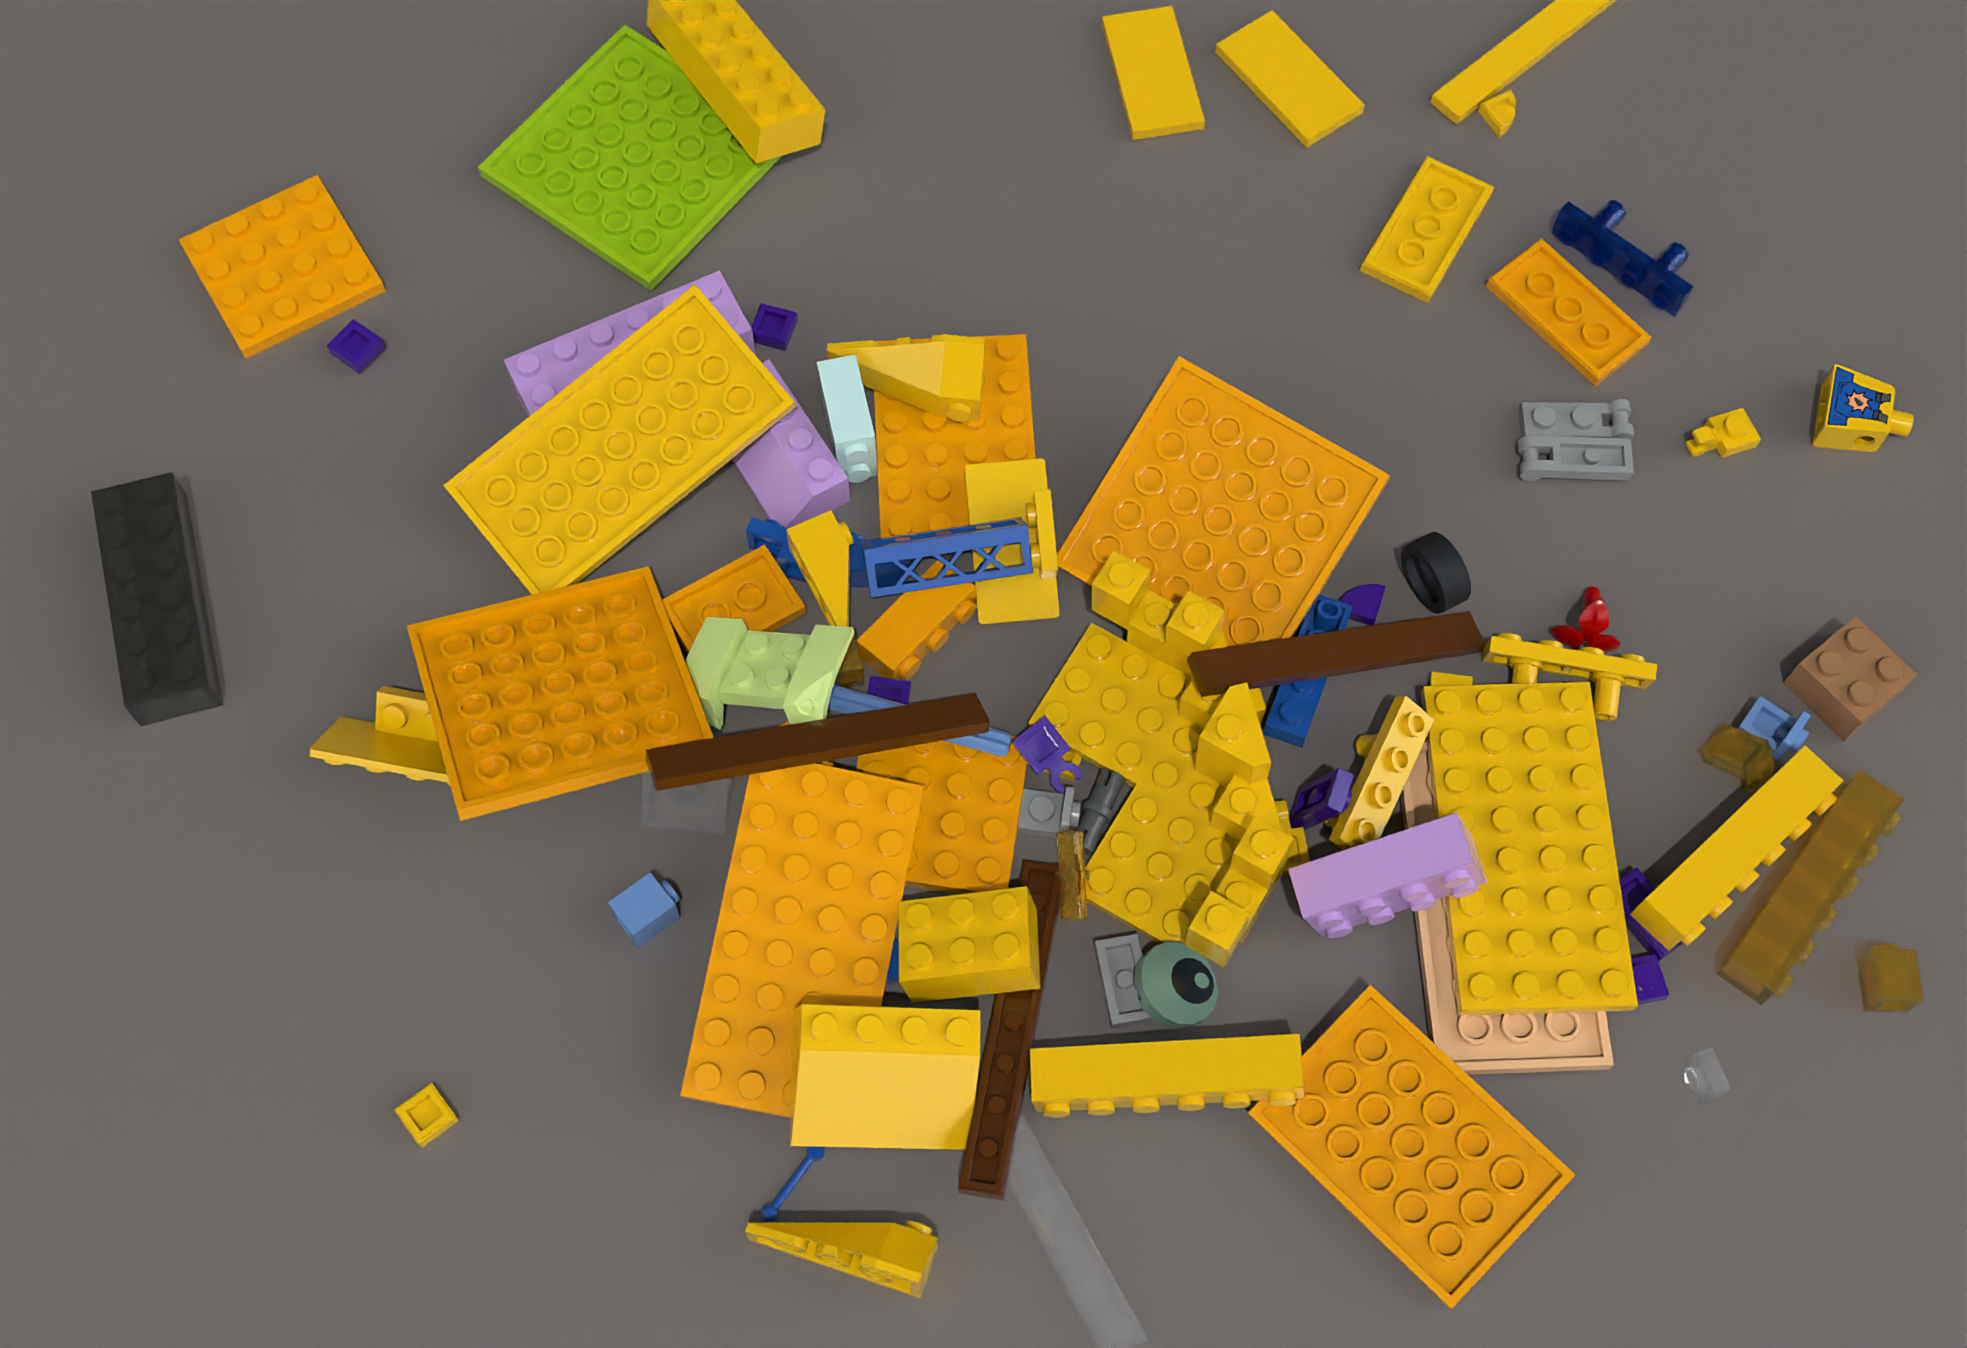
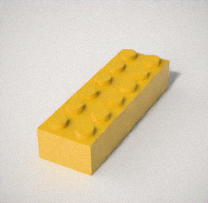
M648 0L646 26L755 163L800 151L821 143L826 109L736 0Z

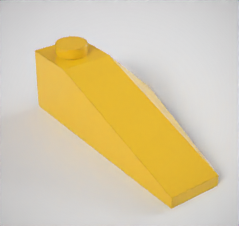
M906 1221L905 1226L897 1223H748L745 1230L750 1241L917 1298H921L938 1248V1237L931 1235L932 1229L914 1221Z

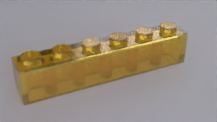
M1860 769L1844 785L1837 796L1838 799L1829 807L1717 972L1718 976L1760 1005L1772 995L1780 998L1786 992L1795 978L1789 974V971L1795 962L1802 965L1813 952L1816 944L1811 941V938L1817 929L1823 933L1838 914V911L1832 908L1839 897L1845 900L1859 882V879L1853 875L1859 866L1865 869L1869 866L1881 849L1875 845L1879 836L1882 834L1887 837L1901 819V816L1895 812L1904 798Z

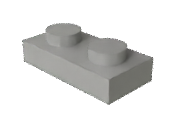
M1138 934L1095 941L1094 948L1111 1029L1154 1022L1155 1020L1141 1006L1139 1002L1141 996L1138 987L1135 989L1133 978L1136 966L1143 957Z

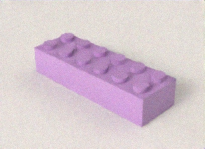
M720 270L504 359L511 384L527 417L532 415L694 284L756 355L752 328Z

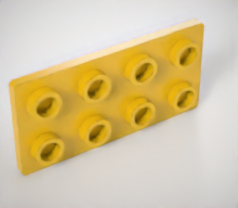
M1039 458L966 465L965 480L969 524L1022 517L1028 526L1033 573L975 582L979 624L990 625L1057 619L1060 615L1056 580L1058 561L1051 489H1048L1045 460ZM1020 542L1003 545L994 558L1004 566L1022 564ZM994 546L982 549L989 553ZM972 549L973 568L975 571L985 557ZM990 562L986 569L996 568L997 566Z
M382 686L377 691L375 722L340 717L310 747V757L323 759L324 762L331 765L351 764L362 766L367 771L374 773L394 772L404 774L412 780L422 781L431 779L447 782L450 786L425 693Z

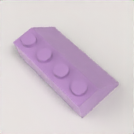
M769 359L762 364L795 401L797 407L731 460L768 518L781 523L788 529L850 502L849 478Z

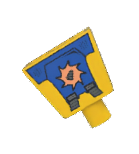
M1834 364L1821 384L1812 446L1874 452L1878 450L1889 433L1907 437L1913 425L1914 415L1893 409L1896 390L1892 385L1844 366Z

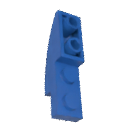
M752 517L746 529L749 549L755 550L765 544L772 556L777 558L778 565L786 577L806 582L789 550L785 526L775 520L766 519L763 521ZM851 532L854 544L849 546L851 561L850 588L868 587L866 566L860 542L866 539L857 533ZM909 559L900 560L905 565L909 564ZM893 562L874 564L877 586L894 583L904 570Z
M1318 595L1305 616L1298 636L1345 630L1353 606ZM1328 677L1281 684L1266 721L1263 734L1302 748Z

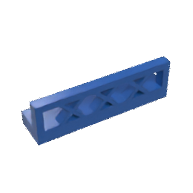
M1022 517L860 541L871 598L1033 573L1028 526ZM1020 542L1022 564L1004 566L994 558L1003 545ZM994 546L989 553L982 549ZM974 549L985 557L975 571L964 572L954 565L957 558L966 550ZM952 553L949 559H946L941 554ZM934 556L944 563L935 577L923 578L913 570L922 557ZM912 559L908 565L900 561ZM893 562L904 570L894 583L877 586L874 564ZM990 562L997 566L996 568L986 569ZM949 569H952L954 572L957 573L945 575ZM908 575H911L913 578L916 579L911 581H905Z

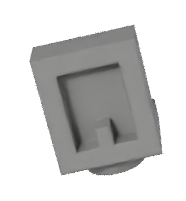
M1066 786L1065 794L1023 788L1017 833L1067 840L1069 826L1078 827L1081 802L1073 801L1074 787Z

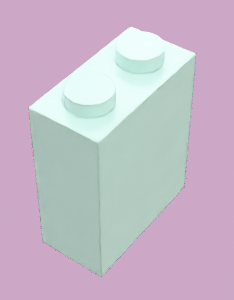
M856 354L816 362L821 407L833 456L849 478V482L859 483L870 477L878 476L875 433Z

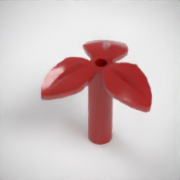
M1594 586L1587 587L1584 590L1583 609L1578 620L1579 628L1569 625H1557L1549 630V633L1555 640L1574 649L1580 647L1584 641L1588 642V647L1601 649L1604 653L1614 651L1621 646L1620 641L1615 636L1599 634L1609 627V612L1603 598L1600 597V589Z

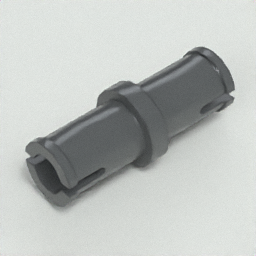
M1109 769L1100 770L1098 780L1089 800L1083 801L1080 808L1082 817L1072 840L1069 842V847L1078 853H1082L1083 848L1086 849L1085 855L1093 856L1105 825L1112 822L1114 817L1112 809L1126 780L1115 771L1112 772L1111 777L1108 776L1110 773Z

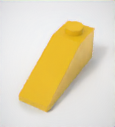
M832 510L786 529L788 546L828 624L831 626L849 627L851 563L849 546L854 544L847 524L844 521L838 523Z

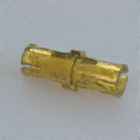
M1071 831L1056 834L1059 871L1055 873V882H1060L1062 921L1089 919L1086 881L1090 880V874L1088 870H1085L1083 832Z

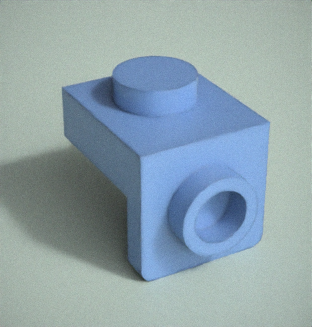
M1760 696L1734 733L1776 760H1779L1788 748L1796 752L1810 733L1803 727L1811 715L1803 711L1796 719Z

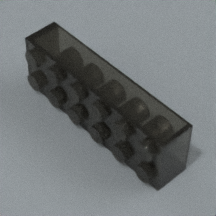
M173 472L91 491L124 707L141 727L224 706L187 494Z

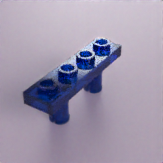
M1610 200L1593 218L1568 201L1560 209L1551 233L1557 236L1564 244L1573 247L1585 255L1593 264L1602 267L1617 277L1625 286L1633 288L1649 299L1657 308L1665 310L1675 317L1684 307L1694 288L1693 285L1675 274L1689 256L1688 250L1682 244L1672 242L1655 260L1612 231L1626 215V209L1620 202Z

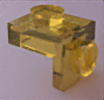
M1724 724L1701 751L1704 763L1740 777L1743 791L1751 795L1762 783L1770 779L1774 771V761L1769 741L1728 724Z

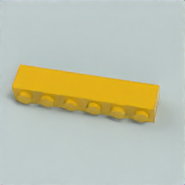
M1805 745L1630 915L1657 939L1668 952L1680 941L1689 946L1706 929L1700 921L1708 914L1715 920L1733 903L1727 895L1734 888L1740 893L1744 892L1760 876L1754 869L1761 862L1769 867L1786 850L1780 843L1787 836L1793 842L1812 825L1807 817L1813 811L1820 817L1838 799L1832 792L1844 780Z
M1300 1034L1030 1049L1031 1101L1036 1112H1043V1116L1050 1118L1067 1117L1070 1115V1110L1087 1109L1090 1115H1110L1115 1113V1108L1133 1107V1111L1136 1113H1153L1159 1111L1160 1106L1178 1105L1179 1110L1196 1111L1204 1109L1205 1103L1222 1102L1225 1108L1237 1109L1250 1106V1101L1268 1100V1104L1272 1106H1289L1295 1104L1296 1099L1304 1098Z

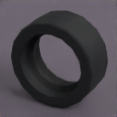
M1431 532L1403 546L1401 565L1405 578L1415 596L1429 611L1436 614L1443 613L1468 600L1471 594V580L1467 567L1459 552L1446 537L1437 532Z

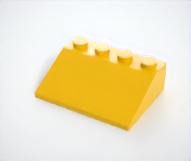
M801 1004L795 1008L790 1146L966 1150L974 1110L980 1060L981 1011Z

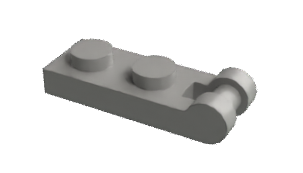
M1616 399L1609 403L1522 402L1519 408L1521 438L1529 435L1629 438L1632 442L1635 438L1634 428L1628 421L1632 413L1631 405L1626 399ZM1602 421H1612L1613 426L1603 427Z
M1529 435L1518 440V453L1523 456V462L1519 465L1520 478L1524 481H1537L1541 478L1630 481L1634 474L1631 439ZM1539 454H1549V460H1539Z

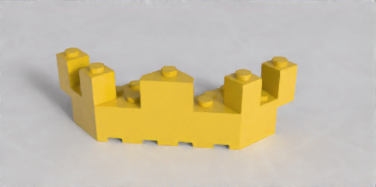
M1113 550L1092 583V611L1127 629V642L1091 622L1028 722L1029 728L1043 716H1046L1071 748L1069 752L1078 754L1082 759L1100 769H1109L1110 775H1112L1113 771L1121 774L1126 779L1125 783L1134 787L1072 888V894L1158 944L1164 942L1184 943L1190 949L1225 967L1238 943L1244 942L1283 875L1294 838L1283 832L1269 786L1268 775L1271 760L1248 683L1230 686L1224 694L1201 697L1186 660L1192 652L1228 647L1223 633L1225 610L1190 591L1186 592L1179 605L1172 603L1149 590L1151 570Z

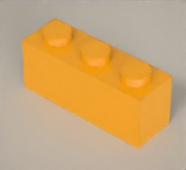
M937 560L921 576L923 578L935 577L944 563ZM949 569L945 575L957 573L954 572L952 569ZM970 582L904 592L856 640L858 658L882 678L910 679L919 670L922 659L931 650L936 652L945 644L950 635L949 631L958 622L961 624L967 622L977 608L976 586Z

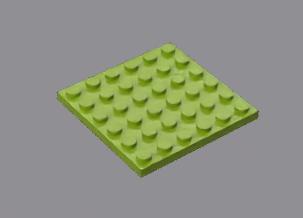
M624 24L478 166V171L482 178L652 291L782 156L755 163L669 53Z

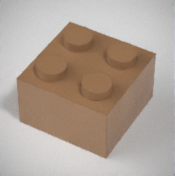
M1855 616L1803 659L1785 680L1784 684L1845 742L1900 695L1918 674Z

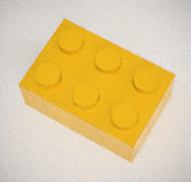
M1027 886L898 902L899 983L911 1003L1040 989L1037 908Z

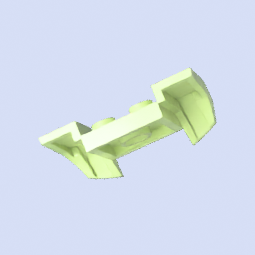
M706 617L688 653L686 666L708 724L719 730L723 725V704L784 709L790 725L826 719L835 679L855 633L853 627L816 624L811 635L751 631L747 629L743 619Z

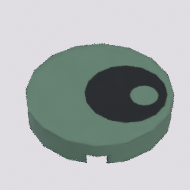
M1164 942L1147 951L1137 963L1133 979L1135 989L1138 987L1141 996L1139 1002L1144 1011L1157 1023L1171 1029L1192 1027L1205 1020L1215 1008L1218 996L1216 975L1209 962L1201 954L1187 947L1186 944L1181 942Z

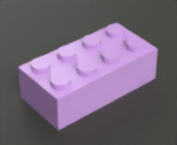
M1458 813L1288 869L1303 919L1322 937L1327 935L1328 938H1339L1348 935L1353 931V926L1369 922L1370 925H1378L1388 922L1395 917L1394 913L1408 908L1411 911H1422L1431 908L1436 904V899L1451 894L1454 898L1471 895L1478 891L1479 885L1488 883L1472 834Z

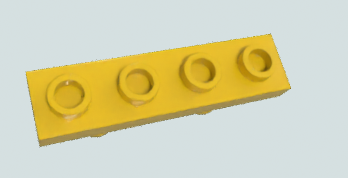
M1511 633L1497 634V637L1491 636L1485 644L1486 646L1483 651L1482 662L1509 666L1513 669L1511 684L1537 683L1538 672L1593 681L1596 683L1593 701L1595 719L1602 721H1615L1617 719L1621 686L1646 690L1656 680L1658 665L1645 662L1644 657L1634 654H1623L1619 658L1604 655L1603 650L1593 647L1579 648V651L1563 648L1562 643L1552 640L1538 641V644L1522 641L1521 636Z
M1407 696L1394 698L1379 733L1363 734L1356 742V751L1360 757L1364 756L1365 763L1351 790L1352 798L1350 804L1342 814L1324 821L1327 827L1331 826L1333 830L1329 840L1343 851L1381 838L1434 722V718Z

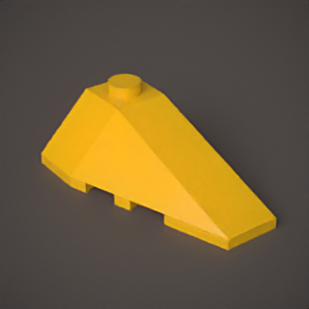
M942 334L932 335V341L926 343L912 344L913 341L910 337L897 338L895 345L881 346L873 340L827 344V360L856 354L862 383L868 388L953 421H979L985 382L986 338Z

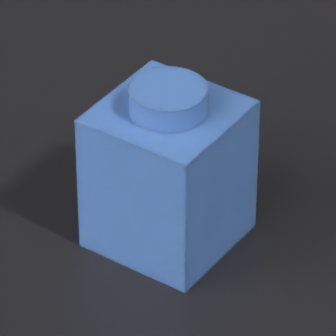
M651 872L608 902L613 917L637 948H640L680 918L676 903L680 901L678 895L666 880L659 883Z

